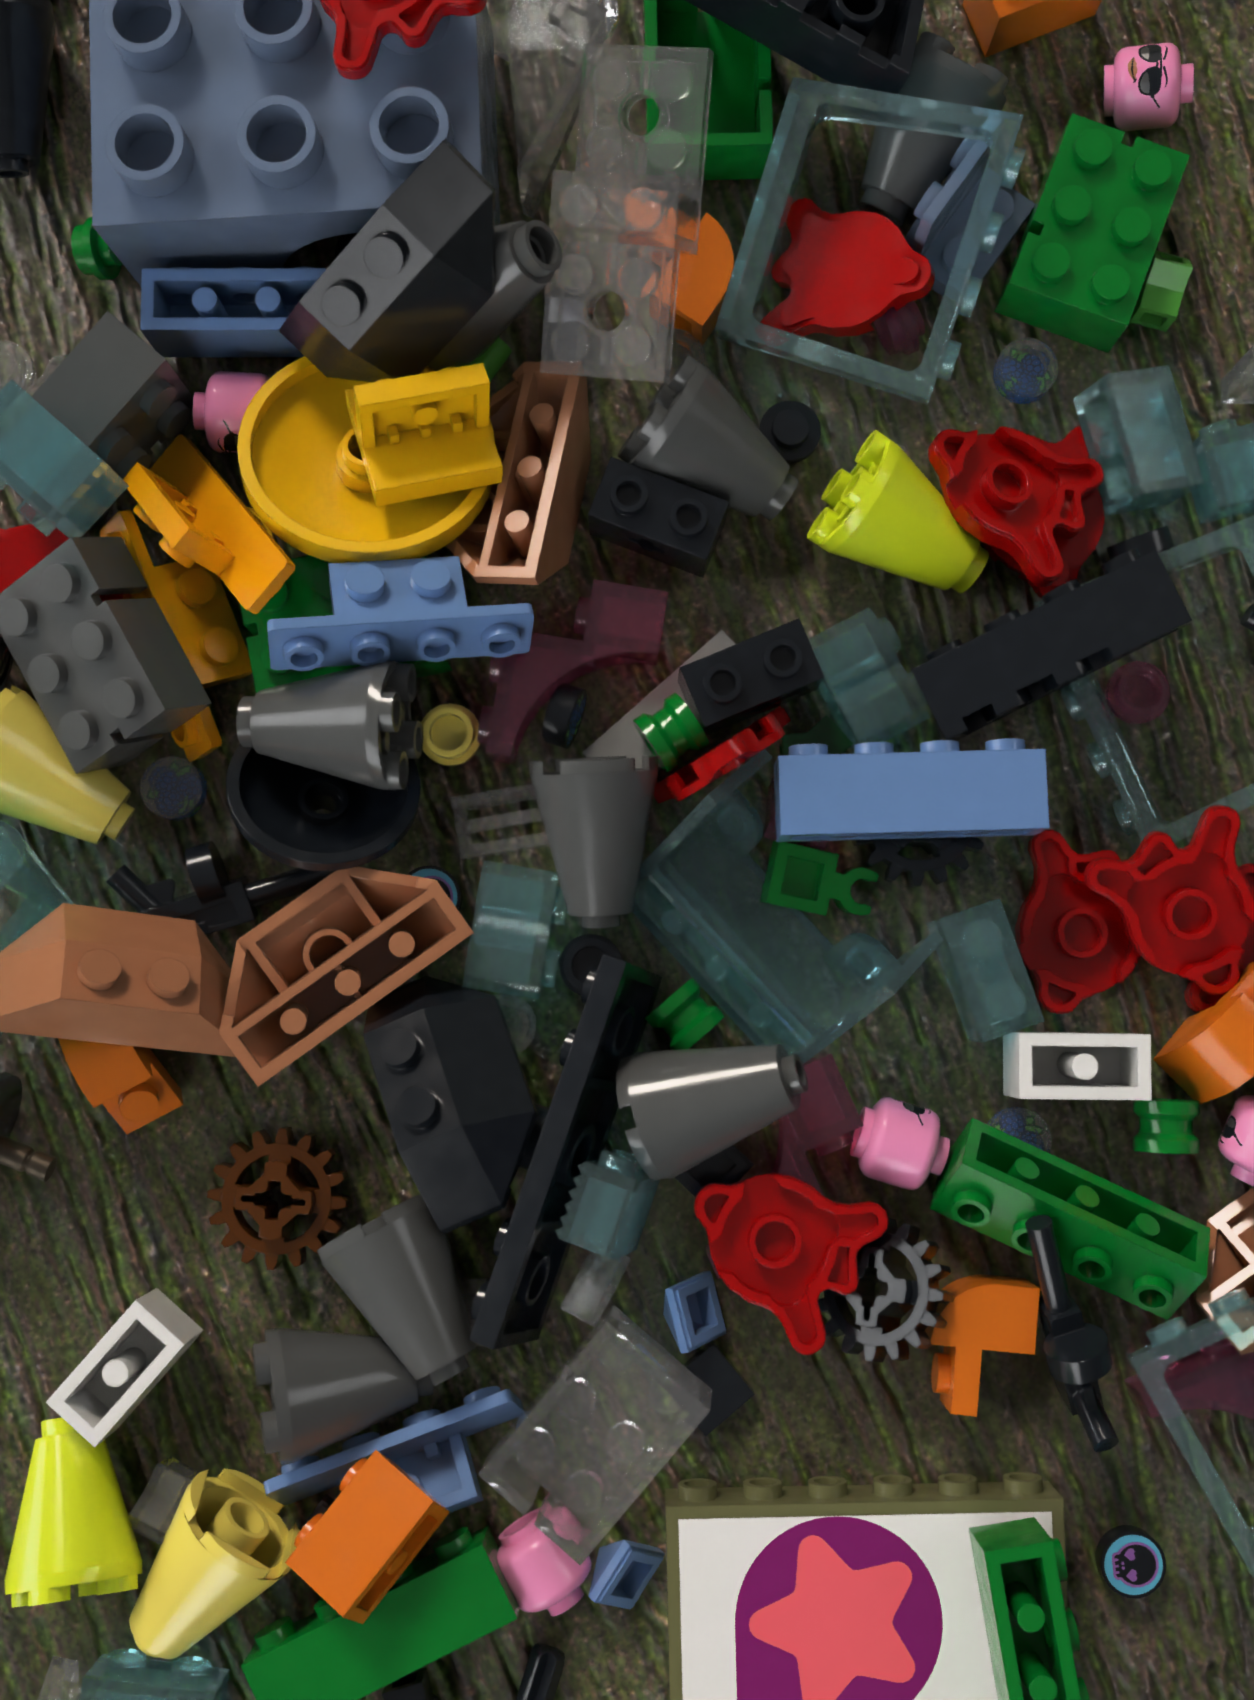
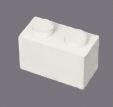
M1003 1032V1095L1017 1099L1152 1101L1151 1034Z
M155 1288L132 1303L46 1403L92 1446L96 1447L122 1425L204 1330L158 1288Z

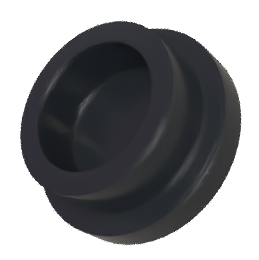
M782 401L770 407L763 415L759 427L787 463H797L808 458L815 451L821 436V426L815 412L807 405L797 401Z

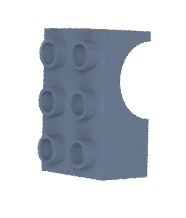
M89 0L92 226L140 286L143 268H285L284 263L288 257L305 245L329 237L358 233L382 204L444 139H447L495 188L494 226L500 225L494 38L487 5L480 13L473 16L449 15L443 17L437 23L428 42L420 48L408 47L398 34L389 33L382 38L370 73L362 79L349 80L342 77L335 66L333 50L336 38V23L324 11L320 0Z

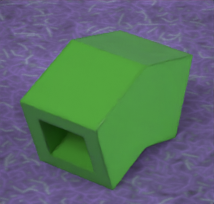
M1155 251L1130 319L1131 323L1164 332L1168 330L1178 316L1183 293L1193 270L1190 259Z

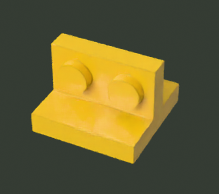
M484 363L461 367H447L438 371L394 379L385 378L371 383L354 385L353 388L345 390L348 413L376 507L502 483L503 465L489 427L490 381Z

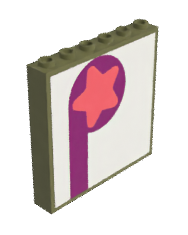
M1032 1472L1006 1473L1003 1475V1482H977L976 1476L965 1473L942 1474L938 1476V1483L912 1484V1478L897 1474L875 1476L873 1484L847 1485V1480L838 1476L812 1477L808 1479V1486H782L781 1480L772 1477L745 1479L743 1487L717 1488L716 1481L704 1478L685 1479L678 1482V1488L665 1489L669 1700H998L969 1528L1035 1517L1050 1538L1059 1539L1066 1561L1063 1497L1049 1481H1043L1041 1475ZM1067 1581L1060 1583L1064 1605L1068 1607Z

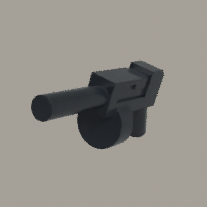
M209 841L185 849L186 865L195 892L174 898L176 883L173 879L168 878L146 885L125 864L106 883L137 911L136 913L195 920L204 934L207 935L255 920L258 915L256 907L306 892L334 871L296 868L251 883L247 882L246 876L229 881L221 855L214 842Z
M1046 1215L1033 1216L1026 1221L1025 1226L1042 1291V1297H1039L1038 1311L1045 1335L1043 1347L1050 1374L1054 1377L1058 1392L1073 1416L1078 1414L1094 1451H1107L1115 1447L1119 1442L1103 1407L1098 1380L1110 1371L1113 1364L1107 1334L1102 1328L1094 1324L1084 1323L1082 1312L1069 1293L1052 1219Z

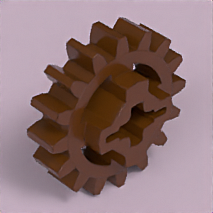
M285 1126L279 1128L275 1142H272L270 1135L263 1129L252 1133L254 1149H251L241 1141L229 1147L233 1158L236 1160L235 1164L221 1162L215 1165L213 1171L224 1179L225 1182L223 1186L207 1191V1198L221 1201L222 1210L211 1216L209 1221L211 1225L227 1223L230 1231L221 1242L224 1248L238 1241L245 1245L242 1253V1262L248 1264L260 1253H264L267 1270H274L280 1266L283 1255L287 1254L292 1265L297 1267L306 1262V1245L317 1253L319 1248L328 1243L322 1233L323 1231L338 1233L343 1229L345 1223L339 1217L333 1215L335 1209L344 1208L351 1204V1197L336 1192V1185L349 1177L348 1172H331L328 1164L333 1160L337 1152L334 1148L317 1154L313 1150L316 1144V1134L312 1132L305 1134L298 1143L293 1142L292 1127ZM269 1155L268 1162H265L264 1174L257 1181L242 1182L248 1169L256 1161ZM300 1161L311 1170L318 1185H311L299 1171ZM279 1183H281V1192L283 1194L292 1195V1199H302L280 1209V1212H278L277 1201L268 1199L267 1196L258 1195L279 1186ZM242 1210H247L258 1223L259 1233L246 1221ZM318 1213L315 1221L304 1234L290 1239V1233L294 1231V1221L299 1215Z

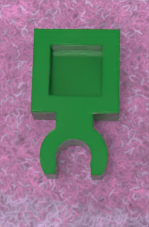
M773 841L760 902L826 916L829 901L833 899L835 905L845 913L868 915L871 913L872 907L856 903L851 897L850 890L853 883L859 879L861 881L877 882L878 874L871 869L862 867H850L837 873L836 868L839 854L788 842Z

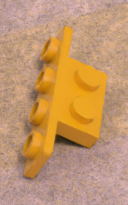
M178 435L150 469L136 462L121 480L137 501V505L133 508L134 513L150 528L163 535V538L159 541L160 547L171 558L186 568H191L196 562L219 576L247 611L258 614L295 571L293 561L194 443L184 435Z
M130 509L118 511L101 528L99 532L100 537H122L148 585L141 593L123 594V599L155 598L203 688L241 679L251 674L249 653L219 576L196 562L191 568H186L178 562L154 567L133 512ZM209 706L170 732L175 743L184 749L186 757L190 762L202 759L222 746V739Z

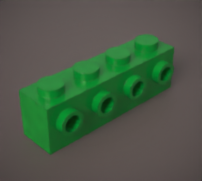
M973 1117L949 1150L941 1175H937L930 1205L931 1210L1033 1257L1025 1223L1033 1216H1049L1053 1222L1064 1272L1166 1320L1176 1312L1207 1278L1210 1242L1209 1227Z
M1035 1517L970 1527L969 1534L998 1700H1090L1083 1678L1077 1677L1073 1652L1080 1651V1640L1072 1610L1064 1605L1060 1582L1067 1581L1068 1573L1059 1539L1050 1538Z
M487 1525L473 1533H470L468 1527H462L435 1542L432 1546L434 1553L409 1564L363 1625L343 1618L322 1598L313 1607L315 1613L293 1623L290 1616H286L261 1629L254 1636L256 1643H254L241 1665L255 1699L359 1700L518 1619L520 1607L498 1565L497 1552L499 1547L489 1526Z

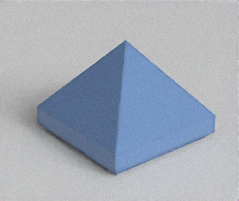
M703 1271L665 1289L663 1315L681 1354L689 1353L726 1334V1327L711 1271Z
M625 1539L599 1547L588 1597L598 1604L625 1609L633 1608L664 1559L665 1553L658 1547Z

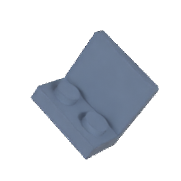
M995 117L980 136L973 131L968 133L951 159L949 166L953 169L943 185L934 181L921 198L913 214L917 219L905 237L912 250L925 256L931 263L935 271V281L931 289L962 310L1027 221L1035 206L1034 202L986 170L1005 125Z

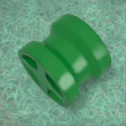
M673 693L664 699L663 708L653 715L643 713L633 720V724L653 756H658V764L666 773L677 768L680 757L689 751L701 752L710 746V742L700 723L677 693Z
M691 977L645 1019L653 1028L664 1030L670 1037V1048L672 1050H682L692 1047L715 1027L725 1015L717 1006H708L700 997V986Z
M1152 1098V1101L1133 1100V1112L1139 1117V1132L1133 1137L1134 1151L1162 1154L1200 1153V1140L1193 1134V1120L1200 1114V1101Z

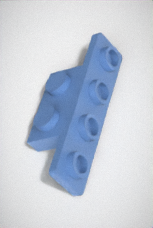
M459 556L328 563L333 615L270 619L267 622L271 669L309 671L319 667L370 666L386 661L407 662L425 660L428 662H440L451 658L480 656L502 658L512 654H524L529 652L531 647L534 613L530 603L468 607Z
M490 1386L476 1390L464 1397L463 1406L442 1414L437 1409L421 1411L403 1420L404 1428L381 1437L376 1432L361 1434L345 1441L342 1444V1452L319 1460L318 1456H307L297 1462L283 1465L281 1467V1475L263 1482L266 1496L283 1505H288L339 1486L347 1471L362 1458L368 1459L377 1450L394 1461L446 1507L450 1513L483 1501L466 1437L524 1415L522 1402L510 1389L501 1391L498 1386Z

